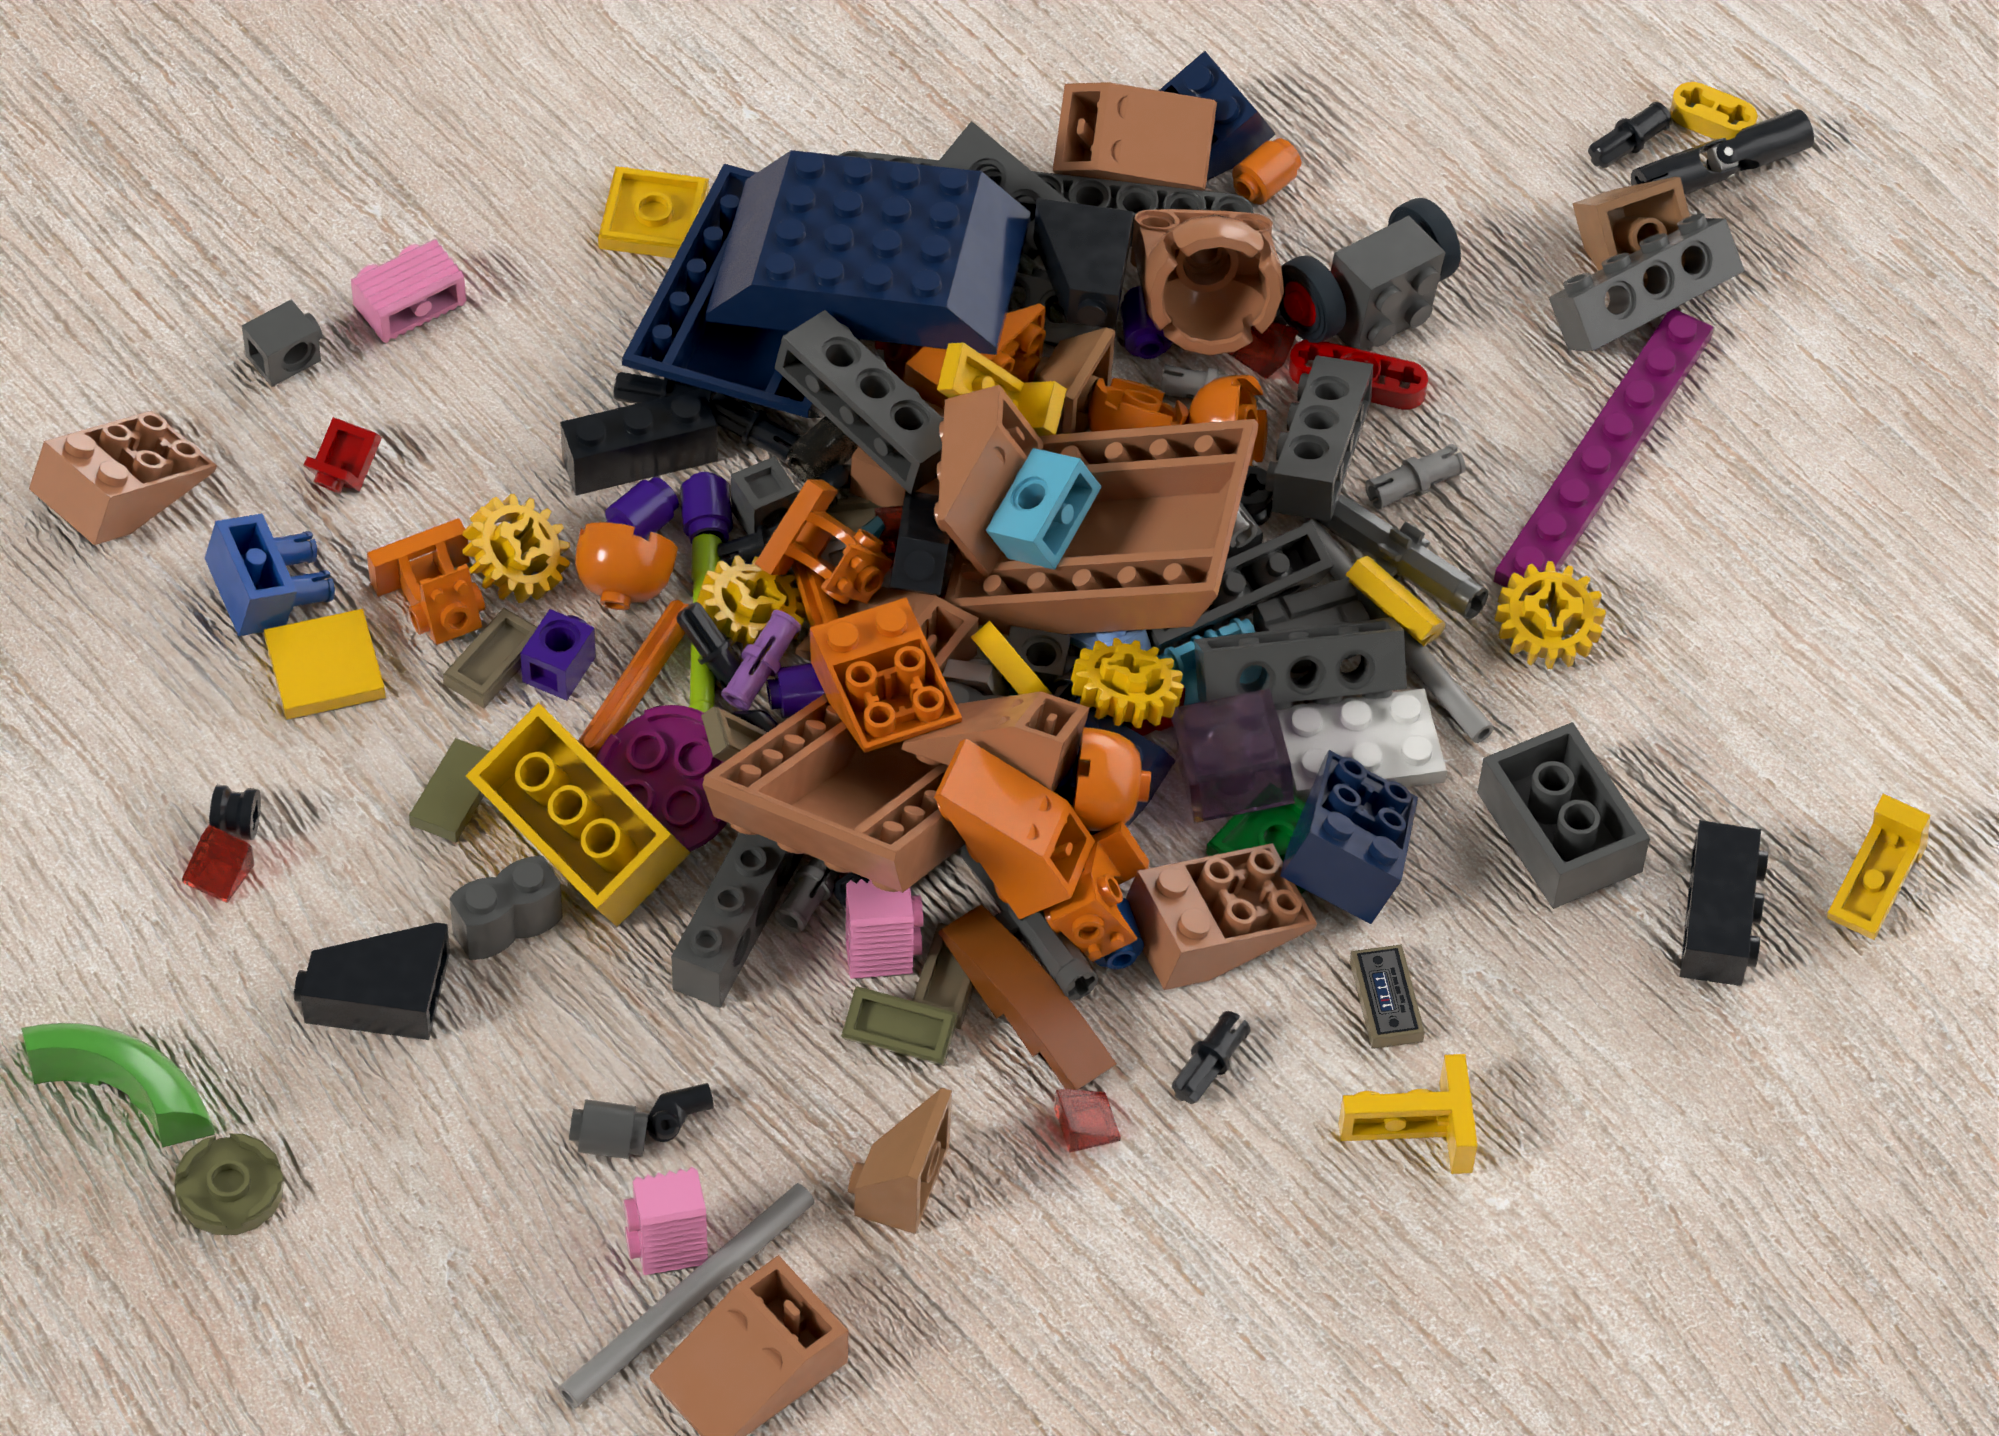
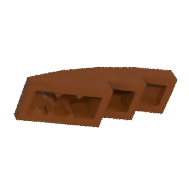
M982 904L938 932L995 1018L998 1019L1005 1015L1032 1057L1039 1053L1042 1054L1069 1096L1117 1064L1087 1021L1068 997L1065 996L1052 977L1017 938Z

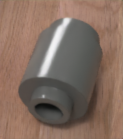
M585 1099L583 1110L573 1108L569 1140L579 1142L578 1153L629 1159L630 1154L643 1156L649 1113L636 1112V1106Z

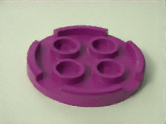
M679 705L653 707L644 710L643 715L627 723L615 735L611 733L599 750L596 759L691 852L716 837L728 823L713 816L703 788L704 776L722 764L723 761L712 755L701 717L704 714L702 711Z

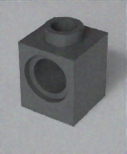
M292 299L242 325L245 355L271 387L321 361L319 340L323 337L321 328L314 316L310 313L304 315Z
M775 456L731 474V510L747 535L757 532V527L763 524L768 528L779 525L798 495L797 488Z
M1011 626L1009 644L1052 694V685L1055 679L1067 674L1075 660L1078 659L1077 656H1070L1071 635ZM1002 675V679L1006 686L1009 688H1013Z

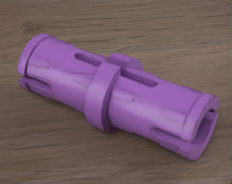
M773 611L770 620L755 643L748 644L741 653L744 660L727 687L721 692V696L729 704L743 711L750 709L751 703L768 677L775 676L781 668L779 660L795 634L800 631L801 625L799 622L783 611Z

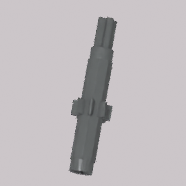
M1341 494L1339 495L1331 521L1316 519L1319 523L1330 529L1332 533L1374 559L1378 565L1398 582L1403 578L1464 618L1472 619L1483 609L1488 598V590L1475 582L1470 576L1428 550L1427 547L1430 541L1424 538L1425 533L1405 521L1399 531Z
M966 844L960 847L962 859L1001 911L995 915V918L1019 942L1023 940L1044 970L1052 977L1069 1000H1078L1088 995L1097 985L1098 976L1080 950L1062 932L1056 933L1051 929L1043 910L1019 920L1009 904L1004 903L999 898L993 881L981 864L971 858Z

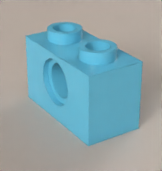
M1032 448L1022 468L1017 472L1015 480L1001 505L995 511L986 532L1008 559L1055 570L1102 486L1080 458Z

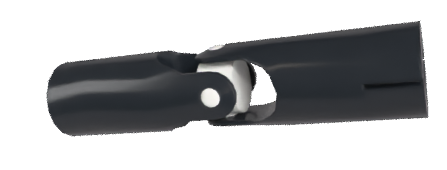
M1794 109L1743 128L1735 138L1730 140L1726 138L1715 139L1636 168L1631 173V185L1680 177L1684 194L1686 195L1731 178L1738 171L1755 169L1811 148L1814 144L1813 128L1807 115L1800 109ZM1707 152L1708 158L1706 160L1707 169L1702 164L1699 156Z

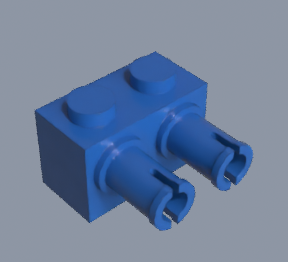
M263 513L215 521L205 554V561L238 637L262 633L264 629L287 625L294 606L333 601L335 587L333 579L329 578L330 572L328 570L291 577L286 567L288 565L306 562L314 563L316 561L317 545L315 539H312L313 534L310 531L273 538Z

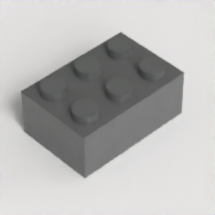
M1573 722L1483 758L1477 793L1553 909L1643 872L1650 836Z

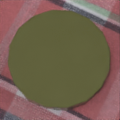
M229 1133L230 1138L223 1137L216 1140V1136L203 1139L185 1153L176 1168L175 1195L182 1214L196 1228L214 1235H238L258 1228L273 1216L282 1200L284 1178L276 1154L263 1141L245 1134Z

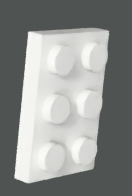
M1424 688L1392 692L1391 696L1381 699H1369L1362 696L1346 698L1335 704L1308 703L1293 705L1288 709L1276 710L1275 723L1293 794L1302 801H1307L1328 750L1342 757L1353 758L1360 762L1366 770L1387 781L1398 782L1405 787L1445 782L1447 769Z

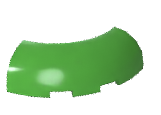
M51 1023L21 1028L34 1085L56 1081H74L97 1086L103 1082L126 1093L130 1098V1102L146 1115L159 1137L162 1148L215 1135L209 1113L186 1075L168 1057L142 1040L117 1030L83 1023Z

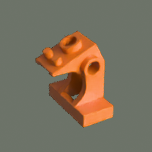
M807 479L756 560L755 565L770 575H786L796 559L825 579L821 588L835 600L847 604L850 599L867 604L872 595L881 587L884 576L893 564V561L881 552L885 544L868 531L859 528L857 532H854L829 515L826 510L838 493V490L824 480ZM833 536L846 545L842 552L844 556L837 567L821 557Z
M460 518L367 552L370 584L377 596L379 597L401 588L410 604L408 607L409 616L416 632L419 635L426 633L436 645L483 628L479 612L485 610V602L478 585L471 580L469 568L466 564L470 562V558L463 555L462 550L468 545V539L463 536L465 527Z
M1123 821L1092 835L1095 842L1072 897L1043 910L1051 929L1056 933L1062 932L1092 962L1137 941V936L1117 907V904L1123 900L1119 885L1134 878L1137 871L1148 869L1149 859Z

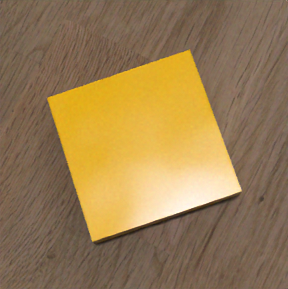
M615 166L599 231L598 249L674 259L708 195L709 178Z
M363 608L264 629L265 642L286 720L386 698L384 683Z

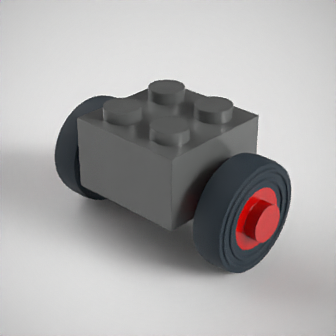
M1426 198L1411 199L1392 211L1387 227L1335 252L1331 271L1322 262L1308 255L1299 256L1284 263L1281 266L1284 294L1279 310L1293 332L1301 339H1306L1310 343L1323 342L1337 335L1351 348L1365 351L1373 346H1382L1392 336L1410 327L1416 328L1422 325L1432 314V306L1438 283L1456 272L1460 264L1461 249L1457 233L1450 219L1437 204Z

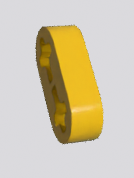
M1686 82L1679 85L1674 91L1670 108L1671 117L1677 124L1714 140L1720 138L1730 140L1735 138L1743 128L1756 124L1758 118L1757 111L1752 104L1698 82ZM1691 103H1696L1693 108L1688 107ZM1734 120L1739 121L1736 125L1731 124Z
M991 621L987 622L971 636V639L1019 695L1034 692H1044L1052 695Z

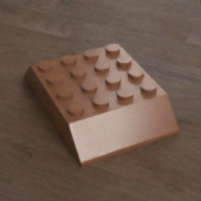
M1255 419L1039 436L1043 441V450L1080 458L1102 486L1059 564L1053 570L1008 559L1002 552L990 575L982 577L969 559L966 560L962 557L958 548L944 600L979 618L978 625L984 626L987 622L991 621L1000 633L1008 636L1011 626L1058 634L1193 627L1218 596L1259 424Z
M825 694L704 776L703 788L713 816L730 823L734 830L748 835L758 834L776 841L777 845L787 852L795 854L805 853L823 860L824 864L834 871L842 873L852 872L870 879L875 887L884 891H900L903 893L965 844V841L952 822H948L941 815L937 801L934 798L949 765H930L920 761L915 754L901 750L905 740L864 753L828 702Z

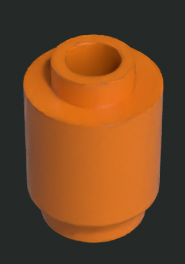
M1277 138L1274 141H1266L1233 168V187L1239 196L1254 204L1262 205L1296 178L1297 170L1300 169L1302 164L1301 157L1296 148L1285 139Z

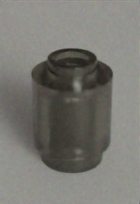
M825 416L792 445V452L787 456V463L792 473L801 482L805 483L807 479H815L836 464H846L852 458L858 445Z

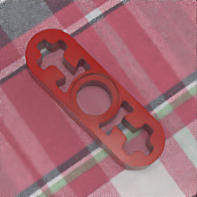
M1306 339L1296 343L1291 349L1289 375L1298 385L1301 374H1309L1312 367L1306 366L1308 361L1314 360L1316 355L1373 364L1371 403L1410 410L1420 406L1426 398L1428 374L1421 365L1415 362L1325 341L1310 343ZM1380 375L1386 376L1384 384H1379ZM1402 382L1411 383L1408 389L1400 387Z

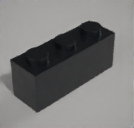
M703 388L560 422L562 459L576 496L718 462L717 424Z
M1699 820L1692 849L1679 977L1742 986L1747 966L1756 968L1760 937L1751 935L1752 923L1760 924L1764 906V894L1755 892L1756 881L1764 882L1768 863V851L1759 850L1761 829Z

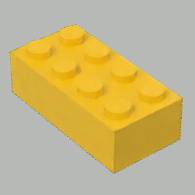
M539 702L466 775L554 867L616 927L690 854Z

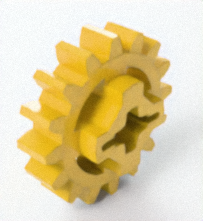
M510 494L503 501L497 496L492 498L484 507L482 506L470 517L472 523L463 531V536L471 541L462 550L463 555L474 557L476 561L469 568L470 573L482 572L485 576L482 587L487 589L493 584L498 586V596L502 600L512 592H514L518 603H523L530 596L535 600H539L563 580L561 573L570 565V561L561 556L570 548V543L558 540L557 534L564 529L563 525H551L547 521L551 510L546 508L540 513L534 510V499L530 497L522 505H519L515 494ZM534 571L538 572V574L531 575Z
M740 556L734 557L731 567L722 560L717 562L714 572L707 571L697 598V602L702 605L719 631L727 636L726 638L731 637L733 640L731 646L738 641L743 643V649L748 644L755 643L770 620L774 610H780L789 614L799 622L801 628L806 616L799 589L792 588L795 576L790 574L782 577L780 575L768 574L755 565L758 559L757 556L754 557L752 564H745ZM800 631L795 634V639L799 636Z
M1553 561L1547 562L1544 572H1539L1533 564L1527 565L1524 578L1514 572L1510 577L1508 588L1502 587L1497 601L1501 605H1498L1494 616L1495 621L1503 623L1498 634L1499 638L1513 639L1509 652L1512 655L1522 650L1528 652L1527 664L1531 666L1538 657L1544 658L1547 669H1553L1556 658H1561L1567 667L1573 666L1576 652L1586 658L1592 649V642L1598 643L1603 628L1599 625H1602L1606 615L1605 609L1597 607L1602 597L1601 592L1592 591L1588 593L1587 591L1591 578L1584 576L1578 581L1572 578L1573 566L1570 565L1564 569L1563 573H1558L1555 571ZM1539 590V592L1535 595H1528L1534 591ZM1565 635H1573L1567 639L1562 640V638Z
M1113 638L1112 646H1107L1098 640L1095 641L1093 650L1083 648L1079 659L1075 660L1071 681L1073 682L1071 692L1073 695L1081 696L1080 705L1089 708L1094 706L1096 708L1095 718L1097 719L1109 715L1114 717V725L1120 726L1123 722H1131L1135 728H1141L1142 721L1147 719L1150 723L1157 726L1160 725L1162 716L1171 718L1175 707L1179 706L1184 687L1181 684L1182 671L1172 670L1174 664L1172 658L1159 659L1157 657L1158 648L1153 647L1148 651L1140 649L1141 644L1138 640H1134L1131 644H1123L1119 638Z

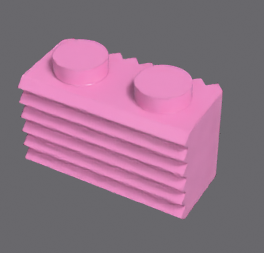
M433 239L421 246L418 244L410 245L403 249L398 257L379 266L376 264L368 265L355 278L351 279L354 306L382 342L388 343L391 338L396 339L399 334L404 335L407 330L413 331L416 326L421 327L424 322H430L432 318H438L441 313L446 314L449 309L455 310L458 305L463 306L466 302L465 280L462 270H459L457 264H454L452 258H449L442 245L438 244L437 239Z
M861 879L857 884L850 880L846 884L845 943L850 979L913 973V956L922 955L921 927H923V907L921 895L911 896L910 888L903 893L900 891H884L875 887L872 884V880L866 883Z
M690 1167L687 1172L680 1168L676 1174L669 1170L665 1176L659 1172L655 1177L647 1174L644 1179H641L637 1176L633 1180V1198L623 1200L627 1223L625 1236L630 1259L640 1258L643 1275L702 1265L708 1259L707 1214L698 1170Z

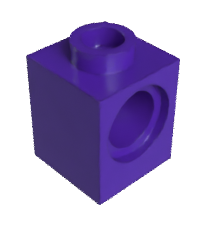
M549 609L520 653L522 682L567 701L596 658L594 627L588 625L577 616H566Z

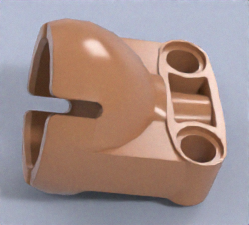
M1161 209L1138 212L1134 218L1130 262L1137 268L1146 312L1156 328L1160 331L1163 329L1164 336L1182 349L1205 355L1235 352L1253 341L1251 326L1253 325L1262 334L1274 321L1284 294L1282 268L1271 236L1273 222L1260 214L1233 211Z

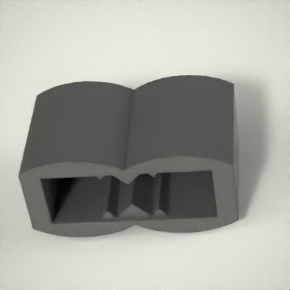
M531 856L515 861L504 868L497 877H486L471 881L460 887L449 898L453 934L469 960H480L497 955L507 949L516 938H530L540 935L553 928L563 917L560 881L544 856Z

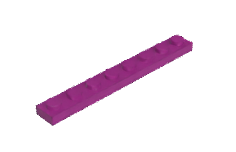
M1676 309L1666 313L1496 568L1494 583L1508 588L1511 575L1515 572L1524 578L1527 565L1533 564L1539 572H1544L1547 562L1553 561L1555 571H1559L1711 340L1713 326ZM1539 590L1534 591L1528 595H1535L1539 592Z

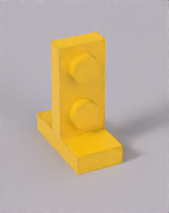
M948 344L937 387L939 392L952 398L1000 385L1038 436L1056 435L1067 390L1056 381L1024 383L967 344Z
M1884 793L1882 794L1874 810L1873 824L1827 912V919L1875 940L1913 863H1919L1927 847L1930 814Z
M1466 1054L1444 1055L1439 1081L1440 1092H1432L1428 1089H1414L1407 1093L1379 1094L1375 1091H1362L1354 1095H1343L1338 1122L1340 1141L1446 1137L1451 1174L1472 1173L1478 1144Z

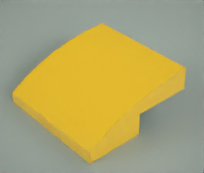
M1369 556L1358 559L1345 574L1350 578L1349 582L1389 617H1393L1423 647L1438 638L1444 631L1446 623Z

